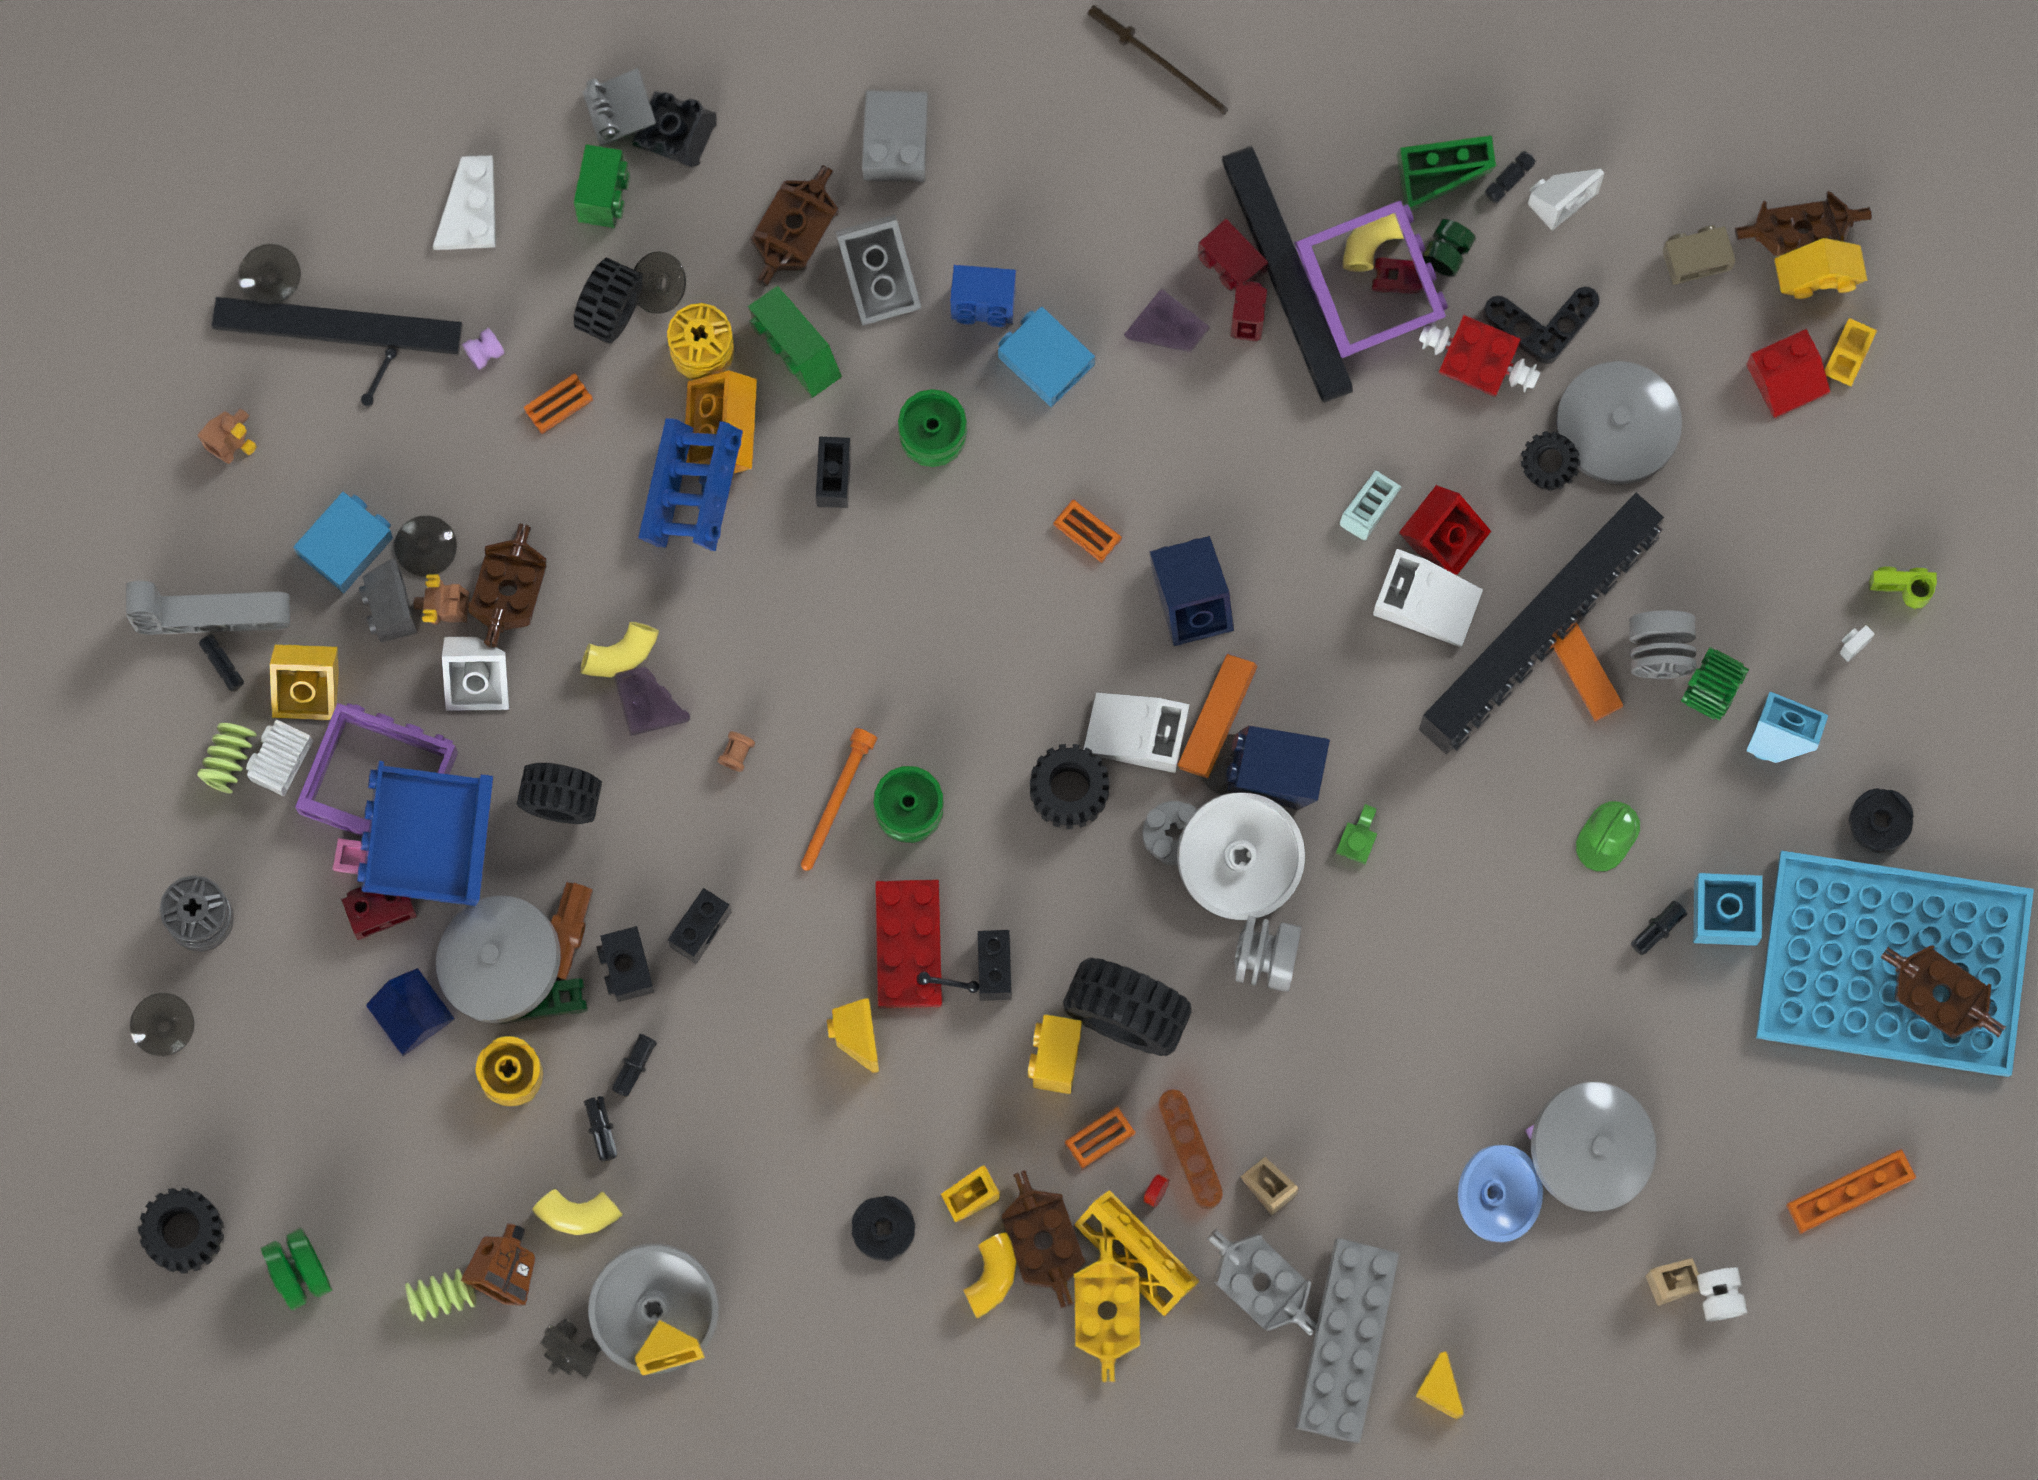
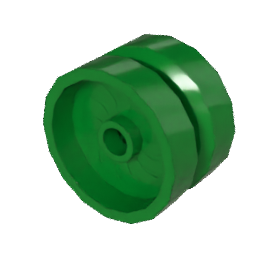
M929 389L919 391L907 399L900 409L898 419L899 439L906 455L919 465L929 467L946 465L959 456L965 447L967 420L964 408L957 398L946 391ZM934 426L936 429L931 430L929 427Z
M901 766L890 770L880 779L874 791V812L879 827L888 837L899 842L916 843L927 839L938 829L943 818V793L939 782L930 772L917 766ZM908 801L910 805H914L911 807H905L903 803Z
M302 1227L288 1233L286 1236V1243L291 1252L289 1256L283 1246L276 1240L260 1247L268 1266L266 1267L278 1293L282 1294L291 1311L305 1305L307 1302V1295L302 1286L304 1282L312 1295L317 1298L333 1291L324 1268Z

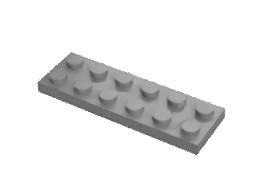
M1341 1238L1335 1239L1296 1429L1360 1443L1399 1253Z

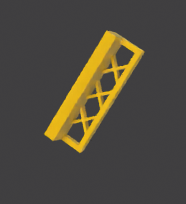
M1110 1190L1096 1199L1074 1224L1099 1251V1239L1105 1238V1251H1107V1238L1119 1240L1125 1246V1255H1118L1113 1250V1258H1115L1116 1262L1135 1271L1134 1263H1142L1147 1268L1148 1278H1141L1139 1276V1292L1163 1316H1166L1200 1282ZM1092 1215L1102 1223L1103 1232H1095L1087 1223V1220ZM1157 1286H1164L1174 1297L1166 1303L1158 1295Z

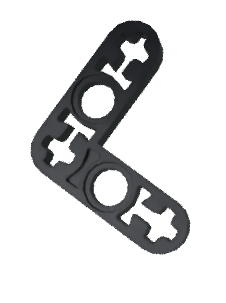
M1590 287L1578 288L1547 326L1544 327L1506 297L1493 296L1485 304L1484 318L1492 327L1520 338L1519 347L1543 364H1550L1560 357L1595 314L1600 298L1598 293ZM1587 296L1590 297V305L1592 307L1584 306L1578 316L1574 311L1579 306V297L1581 299H1585ZM1500 305L1503 306V314L1509 319L1512 314L1516 315L1511 320L1509 327L1505 326L1507 318L1503 315L1498 314L1496 317L1492 315V306L1498 308ZM1562 318H1569L1574 322L1575 328L1568 333L1562 332L1558 328L1557 322ZM1524 322L1530 326L1531 334L1526 337H1520L1514 332V326L1517 323ZM1554 334L1558 338L1552 348L1554 353L1548 351L1546 354H1543L1541 352V343L1547 345L1552 340Z

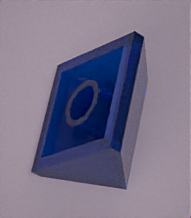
M418 968L388 980L366 1004L369 1011L402 1056H405L455 1020Z

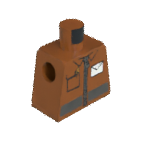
M507 1224L503 1237L485 1236L482 1238L461 1281L504 1305L525 1306L535 1262L534 1253L520 1246L525 1229L514 1224Z

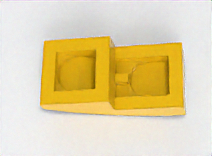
M1848 318L1825 368L1826 376L1851 387L1877 330Z

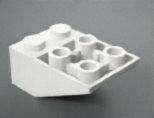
M1397 549L1376 602L1373 615L1462 648L1483 589L1424 558Z
M1096 693L1083 750L1087 747L1092 750L1093 756L1098 755L1101 758L1176 773L1190 704L1155 697Z

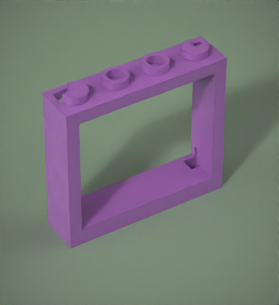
M1401 200L1294 242L1341 358L1446 317L1444 310L1448 309L1447 302L1443 293H1437L1432 281L1437 280L1436 274L1430 262L1425 264L1421 252L1426 251L1419 233L1414 235L1410 223L1414 222L1412 212L1408 204L1402 205ZM1394 213L1432 312L1349 344L1311 246Z
M337 703L295 808L300 815L362 837L363 831H369L370 821L314 801L346 722L442 756L443 759L437 773L450 774L458 751L456 746L452 744L453 741L444 738L443 735L436 734L433 738L423 734L424 730L418 726L406 723L405 727L395 724L394 719L385 714L377 713L376 716L364 713L365 709L357 704L347 703L345 706Z

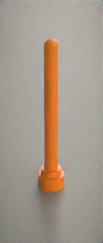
M854 728L850 737L852 742L850 745L852 748L851 753L802 859L801 867L805 871L813 868L863 755L867 754L869 750H873L878 739L875 735L863 729Z

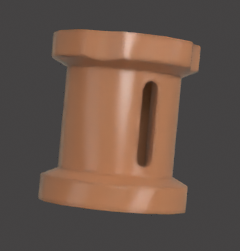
M730 731L728 734L729 742L723 755L719 756L717 762L732 770L742 772L744 769L743 762L749 749L754 747L755 742L745 735Z

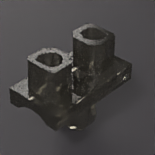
M567 1319L562 1320L555 1327L550 1324L544 1331L545 1336L540 1344L548 1349L544 1357L552 1362L548 1372L555 1375L561 1369L567 1375H570L575 1370L586 1379L593 1370L601 1348L592 1338H587L580 1347L575 1344L571 1339L576 1335L578 1329Z

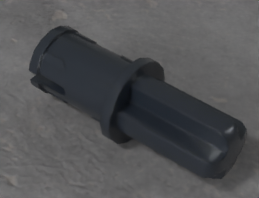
M1673 900L1656 918H1651L1649 920L1650 925L1632 941L1633 949L1638 954L1643 955L1662 937L1667 939L1672 928L1687 916L1684 907Z
M639 1034L629 1056L622 1060L624 1065L612 1085L614 1092L623 1097L629 1096L641 1072L645 1073L646 1071L644 1066L657 1045L655 1040L646 1035Z
M598 1096L597 1100L595 1097L589 1098L584 1101L591 1126L588 1132L593 1134L599 1160H613L617 1157V1150L611 1131L614 1125L609 1123L604 1097Z

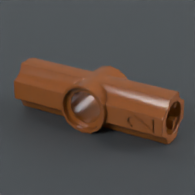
M566 882L557 915L554 914L551 920L559 939L561 953L557 981L567 980L569 977L575 951L580 948L586 927V922L584 921L593 894V889L577 883Z

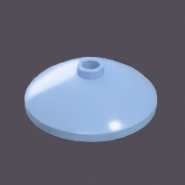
M1493 1145L1477 1152L1464 1167L1458 1185L1459 1208L1468 1227L1479 1237L1488 1241L1508 1242L1524 1235L1535 1223L1542 1206L1543 1186L1532 1159L1520 1149L1508 1145ZM1488 1188L1490 1189V1196H1489V1197L1487 1196V1190H1488Z

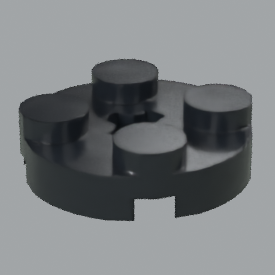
M1875 788L1859 796L1852 806L1848 821L1854 838L1863 847L1875 853L1895 850L1908 839L1913 828L1914 816L1910 803L1902 794L1891 789L1889 791ZM1878 813L1882 816L1886 813L1889 816L1886 821L1888 827L1877 826L1874 823L1876 820L1874 814Z
M893 1196L870 1198L864 1201L853 1215L852 1236L857 1248L865 1256L874 1260L889 1262L894 1258L900 1257L910 1248L915 1238L916 1225L910 1208L900 1199ZM886 1220L890 1221L889 1229L892 1232L889 1235L883 1234L878 1236L876 1234L878 1229L875 1224L878 1221L880 1223H884Z

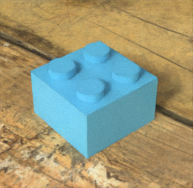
M1698 873L1694 880L1693 943L1757 946L1762 939V876Z

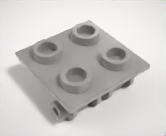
M638 68L604 83H599L598 79L587 81V87L583 94L600 146L656 124Z

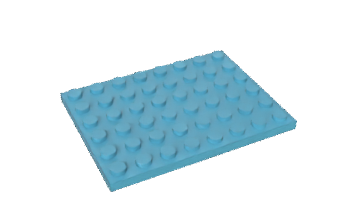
M1780 851L1756 1039L2011 1077L2034 889ZM1934 945V950L1985 985L1990 983L1991 996L1988 1013L1991 1014L1992 1018L2006 1026L1999 1038L1984 1027L1981 1029L1977 1027L1953 1039L1895 1000L1896 967L1880 958L1886 948L1889 947L1902 957L1908 958ZM1937 986L1933 989V996L1937 1001L1946 1002L1949 1000L1950 993L1948 989L1943 986Z

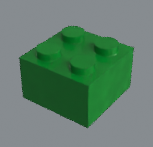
M585 144L574 198L578 222L615 228L616 219H622L624 211L622 189L628 190L630 181L628 162L624 161L622 150Z

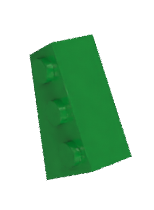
M1492 135L1400 147L1397 152L1404 205L1408 204L1411 211L1491 173L1496 167Z
M778 285L747 306L752 316V319L749 320L752 328L759 336L763 334L767 338L766 342L775 355H780L787 369L792 375L796 376L812 398L842 378L829 344Z

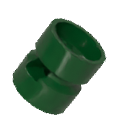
M1441 219L1432 235L1435 241H1429L1425 248L1426 251L1423 252L1422 256L1425 264L1430 262L1435 272L1444 276L1455 277L1464 261L1462 255L1468 254L1476 237L1472 231L1460 223L1449 219Z

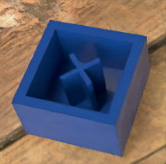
M954 265L950 298L951 319L966 325L974 324L975 321L988 322L987 324L993 327H1004L1006 324H1013L1016 270Z

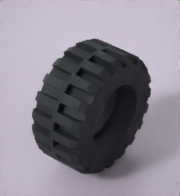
M1086 958L1079 964L1063 1000L1066 1013L1075 1020H1081L1083 1026L1120 1044L1122 1043L1133 1049H1139L1145 1053H1153L1158 1056H1168L1176 1050L1192 1013L1191 1003L1173 988L1167 987L1166 984L1156 981L1148 975L1134 971V969L1100 958Z

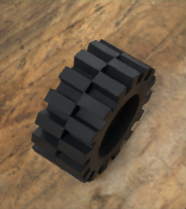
M1548 431L1542 432L1540 436L1534 435L1532 437L1534 440L1532 442L1527 441L1525 444L1527 448L1525 451L1522 450L1521 453L1523 457L1521 467L1524 468L1525 476L1542 489L1546 488L1554 491V488L1559 490L1565 488L1564 484L1566 483L1570 485L1573 482L1572 477L1578 475L1577 467L1581 464V461L1578 459L1580 454L1575 445L1567 437L1554 431L1552 433ZM1554 449L1560 452L1562 464L1554 472H1544L1539 465L1540 456L1545 451Z

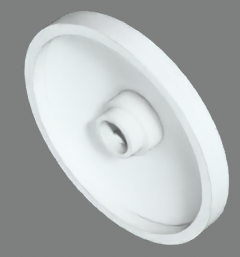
M1229 793L1206 802L1190 817L1181 833L1178 844V869L1189 894L1206 910L1218 916L1234 920H1247L1248 916L1259 918L1281 907L1296 890L1304 870V842L1296 822L1276 802L1252 793Z

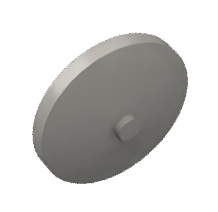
M1623 361L1598 364L1578 375L1565 390L1556 417L1557 432L1567 437L1579 451L1580 456H1578V459L1581 461V464L1577 469L1595 480L1609 484L1639 482L1661 470L1675 452L1682 429L1680 406L1669 385L1648 368Z
M493 896L481 899L476 906L469 905L460 911L449 923L440 939L436 955V972L440 987L454 1007L473 1019L489 1023H501L520 1018L536 1008L545 999L555 983L561 957L559 939L549 919L532 904L511 896Z
M1589 1082L1563 1089L1544 1105L1533 1127L1531 1153L1539 1179L1557 1200L1569 1207L1582 1211H1606L1631 1201L1647 1184L1655 1164L1656 1139L1647 1113L1635 1098L1616 1086L1600 1082Z
M643 1244L619 1253L599 1272L589 1296V1322L594 1338L610 1359L626 1369L641 1373L636 1364L635 1357L659 1320L697 1339L702 1350H704L710 1342L717 1325L718 1298L708 1272L693 1256L669 1245ZM688 1363L653 1372L650 1374H661L671 1372L687 1365Z

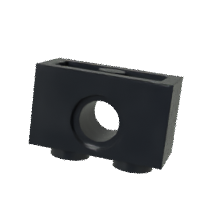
M819 436L816 481L817 507L848 508L851 463L850 438Z
M703 888L669 937L668 943L670 948L697 964L732 913L730 904Z
M635 926L600 935L602 945L596 946L601 965L607 963L610 975L604 976L608 994H615L617 1002L655 993L638 927ZM622 958H628L633 961L631 969L626 972H620L616 969V963Z
M1010 930L978 931L980 1001L1012 1000Z

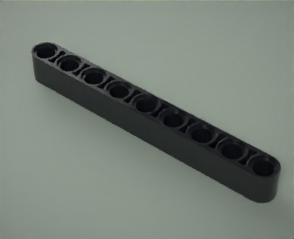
M1248 146L1222 156L1225 172L1258 251L1268 261V275L1321 401L1325 403L1352 393L1353 387L1348 372L1253 147Z

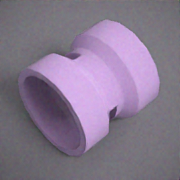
M489 328L480 332L479 339H469L462 344L468 357L478 370L485 367L491 357L499 358L505 354L501 344Z

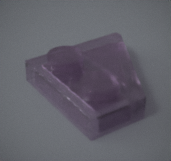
M1160 289L1125 332L1124 336L1128 340L1191 353L1209 331L1210 327L1167 292Z
M646 666L615 673L614 680L631 736L689 722V713L686 710L683 711L671 698L672 695L664 686L657 683L655 676Z

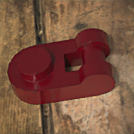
M1382 257L1375 259L1374 270L1377 273L1376 278L1372 282L1373 291L1379 293L1418 294L1424 290L1413 260ZM1389 272H1398V280L1388 279Z

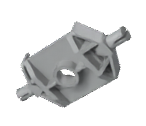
M1215 1229L1212 1232L1213 1235L1208 1236L1207 1240L1220 1250L1219 1254L1221 1255L1214 1282L1264 1330L1270 1331L1291 1322L1297 1323L1308 1335L1314 1332L1312 1329L1316 1330L1317 1324L1304 1311L1311 1282L1305 1280L1262 1239V1235L1255 1234L1236 1242H1231ZM1262 1272L1266 1275L1268 1283L1265 1289L1257 1291L1252 1285V1279L1257 1273Z

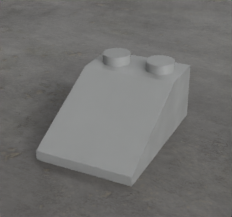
M866 91L862 164L863 180L925 182L928 92Z
M895 215L835 231L862 325L922 309Z

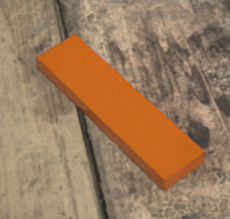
M1576 622L1574 624L1576 627L1564 640L1558 636L1556 638L1557 642L1553 647L1593 719L1597 721L1621 709L1624 705Z
M1229 654L1226 655L1177 766L1180 770L1209 778L1256 672L1257 665L1254 662Z
M1900 1149L1787 1203L1786 1206L1801 1234L1914 1180L1916 1176L1903 1150Z

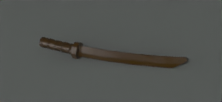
M1096 5L1089 9L1087 15L1119 36L1121 44H1132L1223 114L1228 112V109L1221 102L1135 38V28L1132 26L1125 27L1114 18H1111L1110 15L1104 13L1103 10L1097 8Z

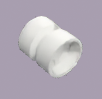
M1738 1268L1714 1270L1697 1276L1700 1294L1706 1296V1300L1702 1303L1706 1321L1729 1319L1747 1313L1744 1295L1738 1293V1289L1742 1286ZM1722 1288L1728 1289L1727 1294H1721L1716 1296L1715 1290Z

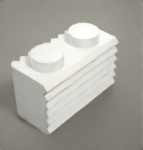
M276 720L273 726L268 725L261 737L262 748L258 754H252L247 763L246 770H248L247 775L250 781L284 797L313 740L310 735Z

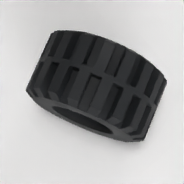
M604 258L593 269L582 289L574 312V328L608 344L615 341L627 326L638 303L642 290V273L610 258Z
M1066 744L1059 745L1057 750H1054L1053 747L1047 750V755L1044 757L1041 755L1037 759V765L1033 766L1031 771L1030 797L1034 803V809L1037 813L1040 812L1042 814L1043 820L1046 822L1048 820L1052 821L1053 826L1060 828V824L1066 825V829H1073V825L1078 824L1080 828L1086 826L1087 821L1091 820L1093 822L1098 818V813L1104 810L1106 800H1108L1109 779L1106 766L1102 765V759L1098 755H1092L1091 749L1087 747L1085 750L1079 749L1080 745L1073 744L1072 748H1066ZM1067 771L1079 773L1088 782V792L1077 801L1067 802L1060 800L1052 793L1050 787L1051 781L1055 776Z
M542 762L528 764L524 766L517 805L533 816L550 821L568 824L590 823L595 820L602 781L589 772L566 765Z
M172 1188L168 1189V1193L165 1195L162 1192L157 1194V1200L153 1203L151 1201L147 1203L146 1207L148 1209L146 1213H141L140 1216L142 1225L138 1226V1233L141 1235L140 1242L142 1247L146 1250L148 1256L159 1266L171 1272L188 1273V1270L191 1269L194 1271L200 1270V1266L204 1263L207 1265L213 1261L211 1257L214 1253L218 1255L221 1249L219 1243L224 1240V1234L222 1233L224 1224L220 1219L218 1210L201 1193L197 1191L192 1192L188 1188H182L180 1191ZM181 1213L194 1215L199 1222V1232L196 1239L183 1248L170 1247L164 1240V1229L168 1221Z

